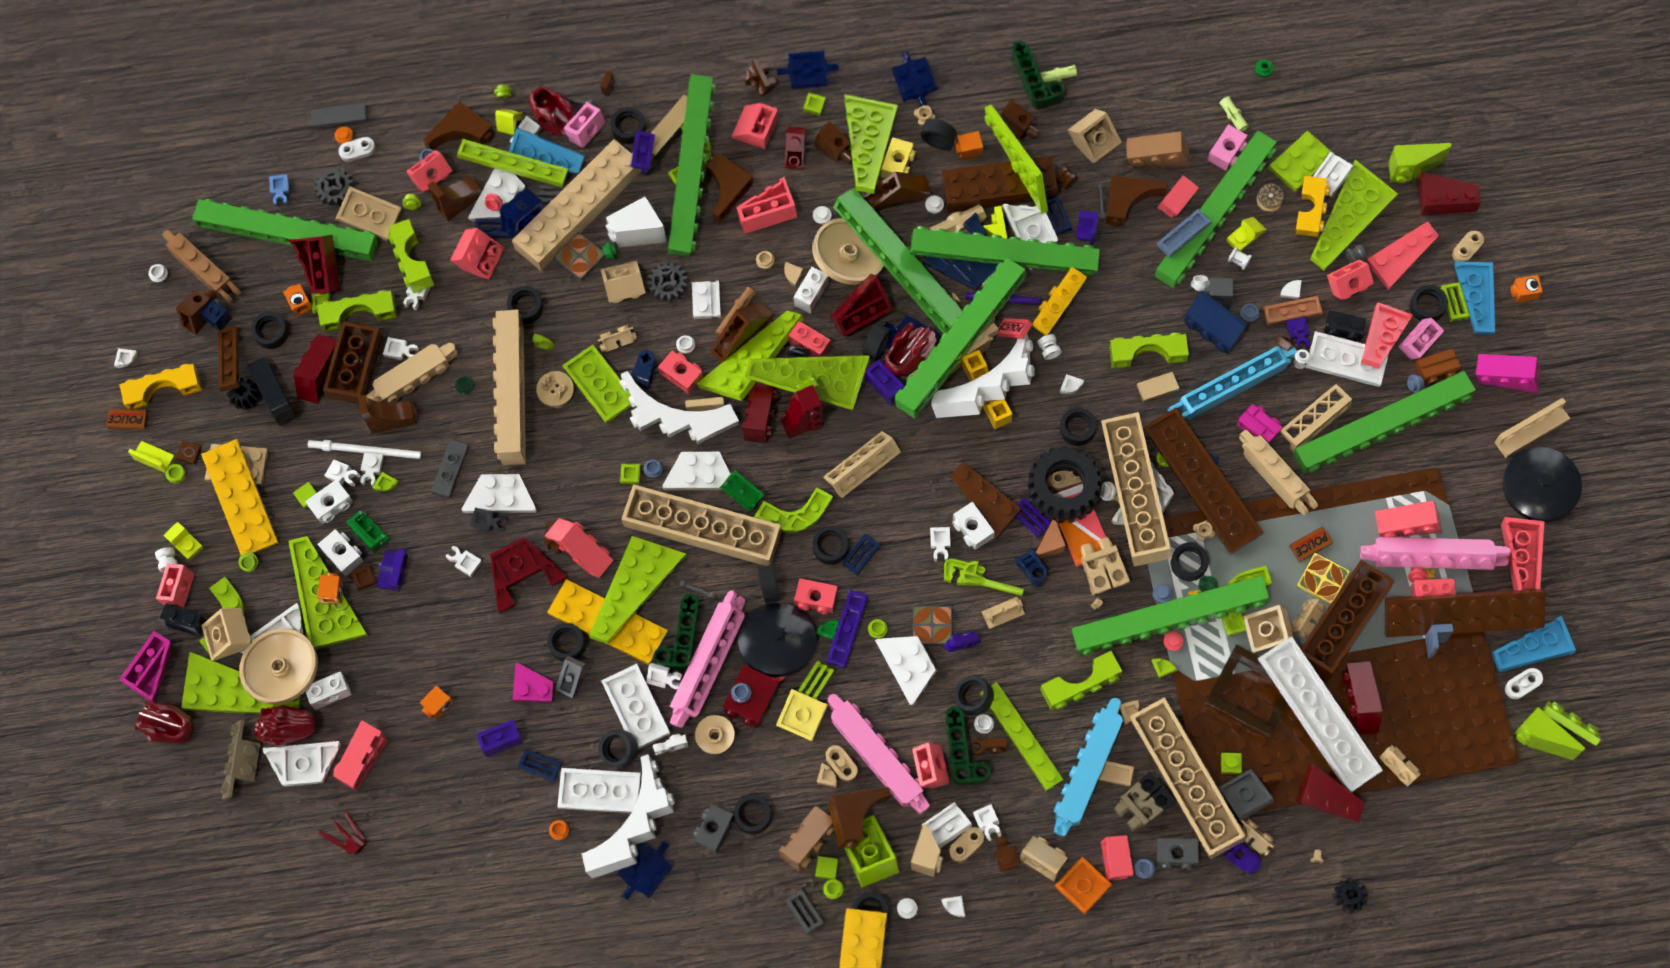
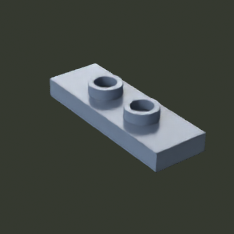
M1197 209L1158 241L1157 246L1170 258L1207 228L1211 221Z

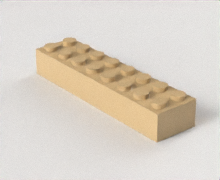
M613 140L512 240L515 250L542 272L554 260V256L578 232L581 233L642 172L640 169L630 167L632 154L617 141Z
M519 310L496 311V318H493V329L496 330V335H493V345L496 347V353H493V362L496 364L493 378L497 386L493 390L494 399L497 402V406H494V417H497V424H494V434L497 435V441L494 442V451L497 453V458L501 460L503 466L526 464L524 324Z
M1139 412L1101 420L1134 567L1172 559Z
M634 484L621 519L623 526L764 566L772 564L782 533L780 524Z
M1165 697L1131 715V722L1209 858L1213 859L1244 842L1246 838Z

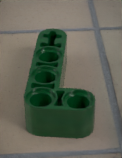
M1024 41L1015 42L1012 46V61L1032 107L1041 110L1061 103L1065 93L1064 84L1060 81L1044 84L1028 45Z
M687 593L682 597L674 648L660 647L656 649L653 657L657 665L670 668L669 670L687 671L693 658L700 611L699 600L695 594ZM690 602H693L694 604L691 605V612H689L688 605L690 604ZM685 620L693 621L690 626L683 625ZM688 638L690 642L687 645L680 644L681 640ZM661 655L668 656L664 662L659 661L658 658ZM686 657L687 661L684 664H679L677 662L678 659Z
M950 707L946 711L945 723L953 782L958 786L984 784L990 778V767L984 762L969 763L963 712L959 707ZM952 714H955L957 717V726H953ZM954 733H959L962 735V738L957 741L952 739L951 736ZM961 752L965 757L957 760L954 758V754ZM979 769H983L986 771L987 775L984 777L977 776L976 771ZM963 771L967 774V777L959 779L956 774Z

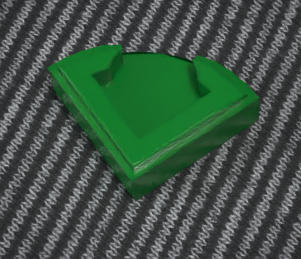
M832 620L823 624L817 629L816 636L834 640L839 621Z

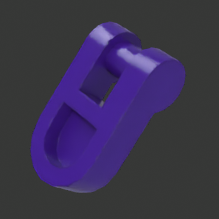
M973 631L967 632L963 636L956 633L944 646L947 651L954 652L976 646L981 642L979 634Z
M1242 843L1231 848L1229 851L1227 850L1223 855L1225 859L1247 874L1256 873L1261 866L1260 858ZM1238 852L1243 854L1241 859L1236 857Z

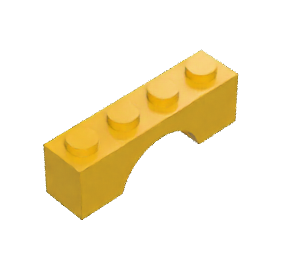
M979 350L962 358V368L970 382L989 372L988 366ZM1005 399L984 401L983 408L994 430L1012 422V412Z
M183 364L176 369H166L155 375L148 374L141 379H131L123 384H119L123 403L128 410H136L148 406L152 394L163 387L176 388L184 396L202 391L198 370L193 364Z

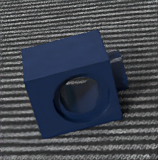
M214 300L201 313L206 323L218 331L223 330L232 319L228 310Z

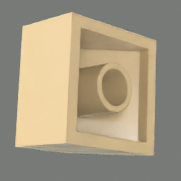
M1097 109L1068 129L1075 145L1092 163L1097 162L1122 143L1107 112Z
M637 261L601 269L609 303H619L626 298H638L645 294Z
M1281 605L1243 616L1251 651L1254 654L1267 653L1291 636L1294 639L1288 611Z
M221 608L201 625L211 661L241 652L251 644L250 634L248 633L241 608Z
M923 824L911 861V870L934 877L936 872L940 873L943 857H940L941 850L929 827Z
M1033 836L1021 852L1020 861L1055 881L1066 864L1068 857L1065 856L1066 853L1061 849L1050 847L1045 839Z

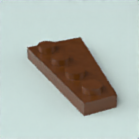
M964 462L951 475L969 502L975 504L994 530V536L998 539L1022 509Z

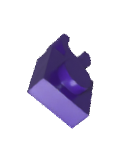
M1301 317L1287 320L1286 326L1290 340L1296 339L1298 346L1302 343L1305 344L1306 349H1309L1310 341L1305 338L1310 335L1306 318Z

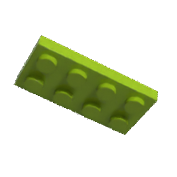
M591 345L562 365L565 372L606 424L632 407L628 400V397H630L629 392L623 390L619 382L621 380L594 345Z

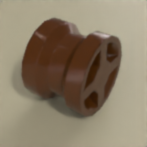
M1067 166L1062 168L1056 175L1057 183H1061L1065 190H1068L1078 178L1075 173L1070 172Z

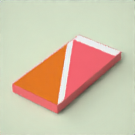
M1083 483L1057 492L1054 495L1060 498L1075 497L1082 492ZM1094 509L1090 514L1086 513L1085 518L1081 520L1075 518V522L1069 523L1068 520H1064L1063 523H1057L1076 567L1082 565L1081 546L1091 543L1094 552L1101 550L1098 540L1106 538V535Z

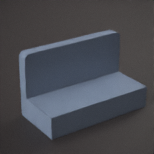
M1452 624L1432 625L1426 633L1425 640L1428 658H1432L1439 649V643L1446 642L1453 633Z

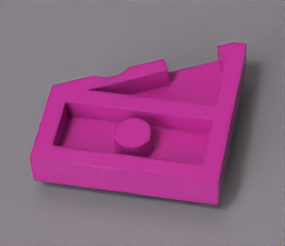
M515 663L513 701L553 703L554 682L519 663Z

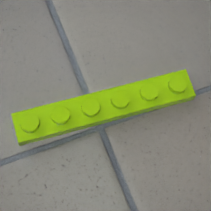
M465 139L462 140L457 153V158L558 187H563L568 174L567 168Z
M996 682L991 685L994 698L990 710L1047 792L1061 783L1063 778Z

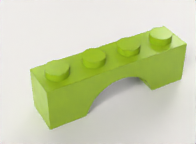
M407 219L388 226L391 233L388 234L391 245L395 244L396 247L393 248L396 259L400 258L401 260L398 263L401 273L406 274L403 277L406 287H411L413 293L434 286L425 261H415L409 258L411 250L418 244L410 220Z
M381 290L370 295L362 294L355 298L346 297L335 302L326 301L317 305L320 326L324 332L341 329L342 322H345L350 315L361 311L373 314L378 321L397 318L395 300L391 290Z
M1172 333L1166 336L1155 334L1151 337L1135 336L1131 339L1119 337L1110 340L1109 345L1112 368L1131 367L1133 359L1145 351L1159 353L1168 363L1187 362L1189 356L1186 334Z
M1112 651L1093 660V673L1084 682L1073 684L1057 677L1042 684L1040 691L1051 711L1065 708L1068 705L1067 703L1072 700L1076 702L1085 697L1084 694L1090 691L1095 693L1103 688L1102 685L1108 682L1113 684L1119 681L1122 670Z

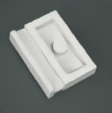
M1330 152L1313 177L1327 178V185H1330L1329 196L1332 198L1354 167Z
M719 281L692 282L693 318H721Z
M955 802L923 823L929 827L939 848H942L972 827L971 822Z

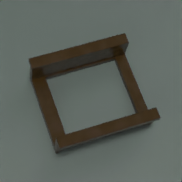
M1236 644L1205 704L1270 737L1287 704L1283 695L1280 697L1266 725L1218 700L1238 662L1271 679L1258 660L1260 656Z

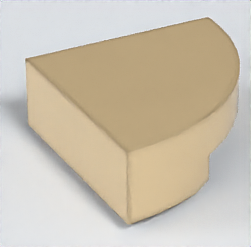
M786 262L784 272L791 285L796 287L803 273V268Z
M1138 700L1120 704V713L1124 725L1130 723V716L1138 712Z
M822 763L817 784L836 788L837 779L833 770L828 765Z

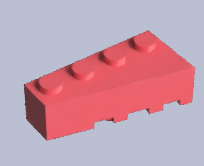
M1504 517L1501 528L1505 547L1507 546L1511 550L1507 558L1509 559L1508 564L1513 590L1540 589L1544 521Z

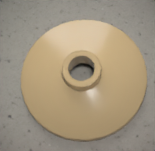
M719 715L704 718L700 721L695 731V739L698 746L709 754L725 752L731 747L735 737L731 722ZM717 733L719 738L712 739V735Z

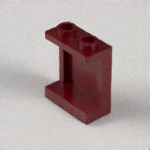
M743 665L733 687L738 683L747 684L751 689V697L747 702L738 703L732 698L730 691L723 709L730 718L736 719L738 717L743 720L744 724L750 727H754V725L759 727L760 721L774 693H777L780 687V683L770 676Z

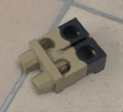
M1150 771L1126 794L1120 797V802L1114 808V811L1120 817L1128 811L1133 816L1126 823L1133 832L1141 827L1145 828L1165 810L1173 806L1176 801L1164 787L1161 788L1162 784Z

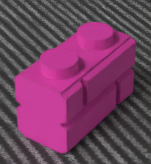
M1254 404L1242 414L1237 422V426L1243 431L1247 430L1253 437L1261 435L1269 445L1280 435V430L1283 428L1279 420L1274 417L1270 418L1263 407L1255 406Z

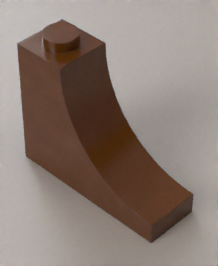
M459 101L423 141L426 148L432 150L452 140L465 139L485 145L486 142L488 143L492 140L495 133L491 124Z
M717 153L708 160L706 166L708 174L716 181L720 189L718 204L712 212L713 220L720 224L753 186V177Z
M895 171L876 185L874 194L866 193L863 197L875 211H878L884 207L901 202H919L929 195L931 191L926 177Z
M469 175L448 186H438L434 181L427 185L437 210L448 222L474 203L482 193L481 184L477 179L473 180Z
M1111 176L1106 224L1116 227L1124 226L1129 211L1137 203L1146 198L1165 196L1167 182Z
M762 302L737 309L710 349V352L721 363L724 362L745 340L765 328L774 313Z
M366 395L358 396L360 413L372 434L416 425L415 418L418 417V411L416 406L413 407L410 400L389 403L374 401Z
M889 787L838 794L831 797L828 801V807L839 848L846 847L847 849H852L858 846L863 839L862 823L866 811L877 804L887 801L891 795Z

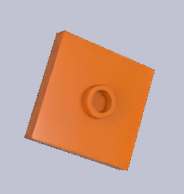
M1082 857L1055 885V888L1085 915L1108 891L1112 884Z

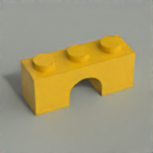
M1304 176L1302 199L1312 201L1315 207L1309 212L1299 211L1296 226L1297 235L1318 237L1319 231L1323 232L1324 221L1321 220L1322 214H1326L1327 203H1324L1325 196H1329L1330 185H1327V178Z

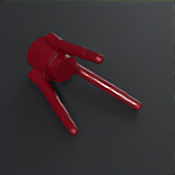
M344 812L356 835H349L337 822H333V825L347 838L345 841L347 845L322 831L318 833L346 850L349 854L353 852L356 855L366 846L364 841L366 838L360 833L348 812Z

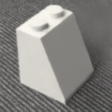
M646 197L606 217L608 236L612 243L616 242L618 247L666 242L663 224Z

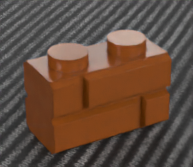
M1453 348L1419 358L1414 364V368L1417 374L1423 378L1424 384L1428 383L1430 386L1437 384L1440 379H1447L1458 374L1461 366Z

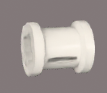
M1235 247L1229 256L1228 262H1233L1241 266L1242 270H1245L1252 259V255H1246Z

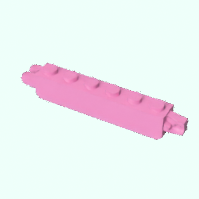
M1378 537L1375 544L1361 546L1360 548L1361 559L1375 562L1376 567L1494 570L1495 566L1508 565L1509 559L1507 557L1511 553L1510 548L1507 546H1495L1493 541L1482 539Z
M733 590L727 593L723 603H718L670 704V707L673 709L670 723L675 727L682 728L689 717L699 715L745 617L741 611L745 604V599L742 596L736 598L737 593Z
M835 694L830 695L828 705L833 711L831 716L833 725L886 788L889 787L890 793L902 807L911 806L920 815L928 810L930 805L923 796V787H920L919 780L917 778L913 779L909 774L911 771L905 763L901 764L896 759L898 758L896 752L892 748L888 749L884 743L886 741L879 733H874L871 729L873 726L867 718L863 719L859 715V708L854 703L850 704L848 700L843 702Z

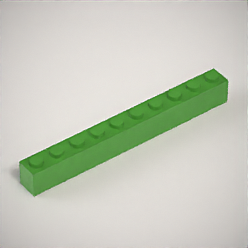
M691 74L689 79L667 252L669 255L690 257L691 252L695 251L696 241L692 240L693 234H697L698 223H695V216L699 217L700 212L697 200L701 199L702 188H699V184L704 179V171L701 170L702 164H705L707 155L703 151L704 147L708 146L709 136H706V129H710L711 119L708 118V112H712L713 101H710V95H714L715 84H712L713 77Z
M1260 131L1256 132L1200 209L1211 221V224L1169 258L1166 255L1156 269V278L1172 288L1177 283L1181 284L1186 276L1184 273L1187 269L1191 270L1196 263L1195 258L1204 253L1205 245L1208 241L1211 242L1214 239L1216 229L1218 227L1222 228L1227 220L1225 218L1227 214H1232L1237 206L1235 203L1238 199L1241 201L1244 198L1248 185L1251 187L1257 178L1255 177L1258 172L1262 173L1267 165L1265 163L1267 159H1272L1277 151L1275 149V140Z
M853 188L839 196L833 208L943 334L945 332L948 333L953 321L956 318L959 319L962 315V310L958 304L938 284L933 275L923 267L922 263L914 255H910V249L902 243L898 235L880 218L875 209L866 202L862 194Z
M210 199L205 201L198 200L192 218L195 225L200 228L293 246L289 242L291 239L333 235L335 255L370 262L373 261L378 245L375 234L370 231L360 232L350 227L345 229L334 224H321L315 220L305 221L299 217L290 218L280 213L270 214L264 210L255 211L245 206L235 207L229 203L219 204Z
M922 226L917 227V229L914 228L911 237L910 255L991 264L1003 263L1008 258L1021 267L1069 272L1071 267H1073L1082 274L1095 275L1098 271L1099 249H1095L1092 245L1077 247L1074 243L1059 245L1055 241L1041 243L1037 239L1023 241L1019 237L1005 239L1001 235H991V237L984 236L982 233L969 235L965 234L964 231H954V233L947 232L945 229H935L934 231Z
M1008 258L1003 263L1000 262L993 276H989L986 279L982 290H978L975 293L971 304H967L964 307L960 318H956L953 321L951 329L948 333L945 332L942 335L937 347L934 346L931 349L926 361L923 360L919 364L915 375H911L903 390L900 389L895 396L897 408L914 419L918 416L1026 278L1025 268Z
M1465 371L1460 372L1295 448L1293 456L1303 474L1308 472L1310 474L1315 473L1323 465L1327 464V466H1330L1343 456L1347 458L1353 455L1354 451L1358 449H1367L1375 441L1382 442L1386 440L1390 434L1395 433L1397 435L1410 425L1412 427L1417 426L1427 417L1429 419L1436 417L1442 410L1449 411L1456 406L1455 404L1460 402L1464 404L1470 401L1476 389Z
M1263 576L1074 627L1072 628V634L1078 654L1088 656L1099 649L1106 651L1112 649L1117 644L1128 645L1135 639H1149L1153 634L1159 633V635L1170 633L1175 628L1179 630L1190 627V624H1204L1209 619L1215 617L1222 619L1227 617L1229 613L1235 612L1240 614L1246 612L1251 607H1255V609L1266 606V603H1269V595Z

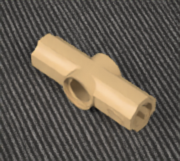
M977 205L962 213L958 211L951 214L946 221L931 227L930 230L945 229L947 232L952 233L954 231H964L966 233L967 229L963 226V223L975 212L978 214L980 223L985 221L987 217L982 206Z

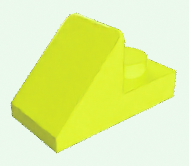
M508 109L496 110L497 131L514 135L517 121L522 120L523 113Z
M1002 206L994 207V214H991L992 224L982 227H984L987 237L1001 235L1002 238L1007 239Z
M1254 217L1244 219L1241 227L1227 237L1226 241L1233 248L1237 247L1242 252L1267 229Z
M178 522L163 535L189 561L203 549V546Z

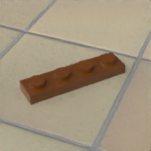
M236 326L218 331V388L221 392L239 388V330Z

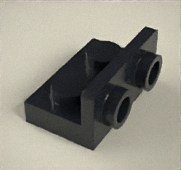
M1329 310L1324 333L1361 342L1364 336L1366 318Z

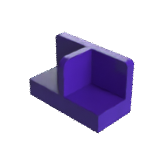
M637 130L634 146L631 151L630 167L642 170L641 174L645 175L650 167L655 134Z
M1082 210L1079 213L1076 238L1090 241L1092 246L1094 245L1098 213Z
M880 360L865 371V380L889 405H892L894 403L893 398L900 389L903 390L905 386Z
M398 548L397 552H385L383 563H379L381 571L377 583L378 588L400 592L409 556L405 549Z
M514 720L476 734L485 757L523 743Z

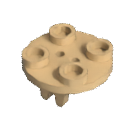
M551 371L539 379L536 392L539 400L544 405L561 408L571 400L574 394V385L567 374L560 371Z

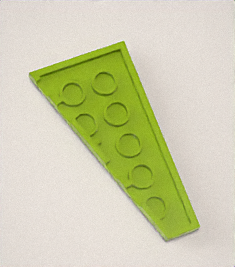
M844 95L856 191L874 194L898 105Z
M992 105L986 106L985 122L988 126H991L995 136L998 138L1011 161L1014 172L1020 176L1022 183L1027 188L1040 213L1048 212L1041 171Z
M1357 160L1353 163L1354 168L1347 176L1310 259L1323 271L1352 244L1398 195L1397 192Z
M791 311L783 313L697 383L698 387L742 401L757 382L744 378L749 359L775 358L789 340V334L797 323L804 320L802 314Z
M870 356L749 359L744 378L795 393L798 391L797 385L813 377L818 384L815 389L820 401L853 410Z
M305 536L289 540L307 639L314 648L319 649L368 636L343 594L341 604L321 603L317 598L320 575H326L330 572L309 538Z
M632 536L589 637L608 644L623 628L628 619L635 615L637 609L644 605L662 585L664 579L686 558V553Z
M189 652L181 709L188 711L261 714L260 710L262 708H275L279 706L265 704L253 698L243 687L239 671ZM299 696L293 701L279 705L300 709L302 697Z

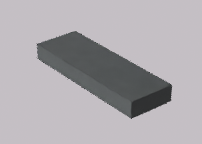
M365 103L313 109L311 110L312 128L367 122Z

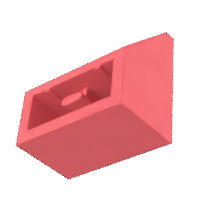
M762 103L745 106L731 138L766 149L779 120L778 109Z
M478 228L466 229L450 261L466 272L490 279L505 247Z

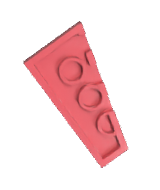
M1427 221L1369 257L1366 262L1386 288L1390 290L1394 283L1438 239L1439 235Z
M1377 302L1361 363L1379 369L1413 314Z

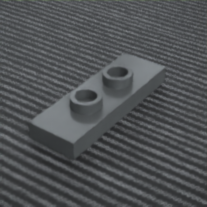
M453 440L449 441L431 490L432 494L447 498L451 497L469 448L468 444Z

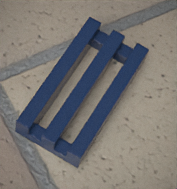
M1059 197L1046 200L1059 229L1056 228L1048 210L1046 213L1056 236L1059 233H1065L1067 230L1068 232L1071 231L1072 226ZM1054 202L1056 203V205H1057V207H1058V210H1059V212H1060V214H1061V216H1062V218H1063V221H1064V223H1065V225H1066V226H1064V227H1063V225H1062V223H1061V221H1060V219H1059V216H1058V214H1057V212H1056V210H1055V207H1054V205H1053Z
M476 219L475 228L481 231H500L484 232L491 238H512V219ZM479 225H508V227H479Z
M864 534L842 562V566L847 567L849 571L854 572L858 576L880 548V544ZM867 540V545L863 548V550L856 557L853 563L849 564L850 560ZM873 544L874 547L856 569L855 566Z
M525 749L518 765V769L554 783L556 776L559 774V769L562 767V763ZM527 755L538 760L544 761L546 763H549L551 765H554L556 767L555 769H552L540 763L527 759ZM527 763L542 770L548 771L552 773V776L540 772L538 770L532 769L530 767H527L523 764Z

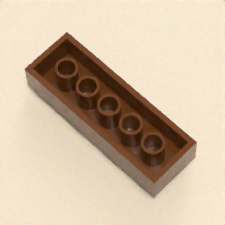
M1052 156L1032 158L1043 175L1046 200L1057 197L1058 187ZM1011 161L942 170V184L947 213L966 211L977 205L982 206V208L1002 206L1003 204L1013 205L1034 202L1027 188L1022 183L1020 176L1014 172Z
M1360 560L1301 647V651L1314 670L1328 680L1331 679L1395 582V580L1363 560Z

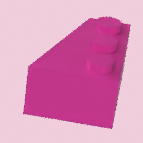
M1478 355L1476 369L1478 383L1538 393L1541 371L1537 357Z
M153 631L119 680L122 684L147 700L156 703L173 648L171 641Z

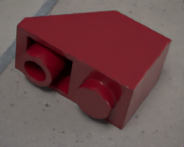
M788 126L786 132L785 168H804L806 127Z

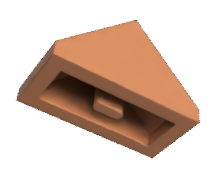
M1052 520L1036 551L1039 560L1065 551V543L1055 520Z

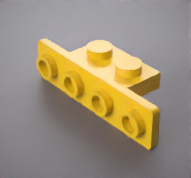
M1071 267L1058 287L1054 285L1048 294L1051 296L1048 302L1044 300L1038 308L1041 312L1032 323V327L1045 336L1048 335L1087 277Z

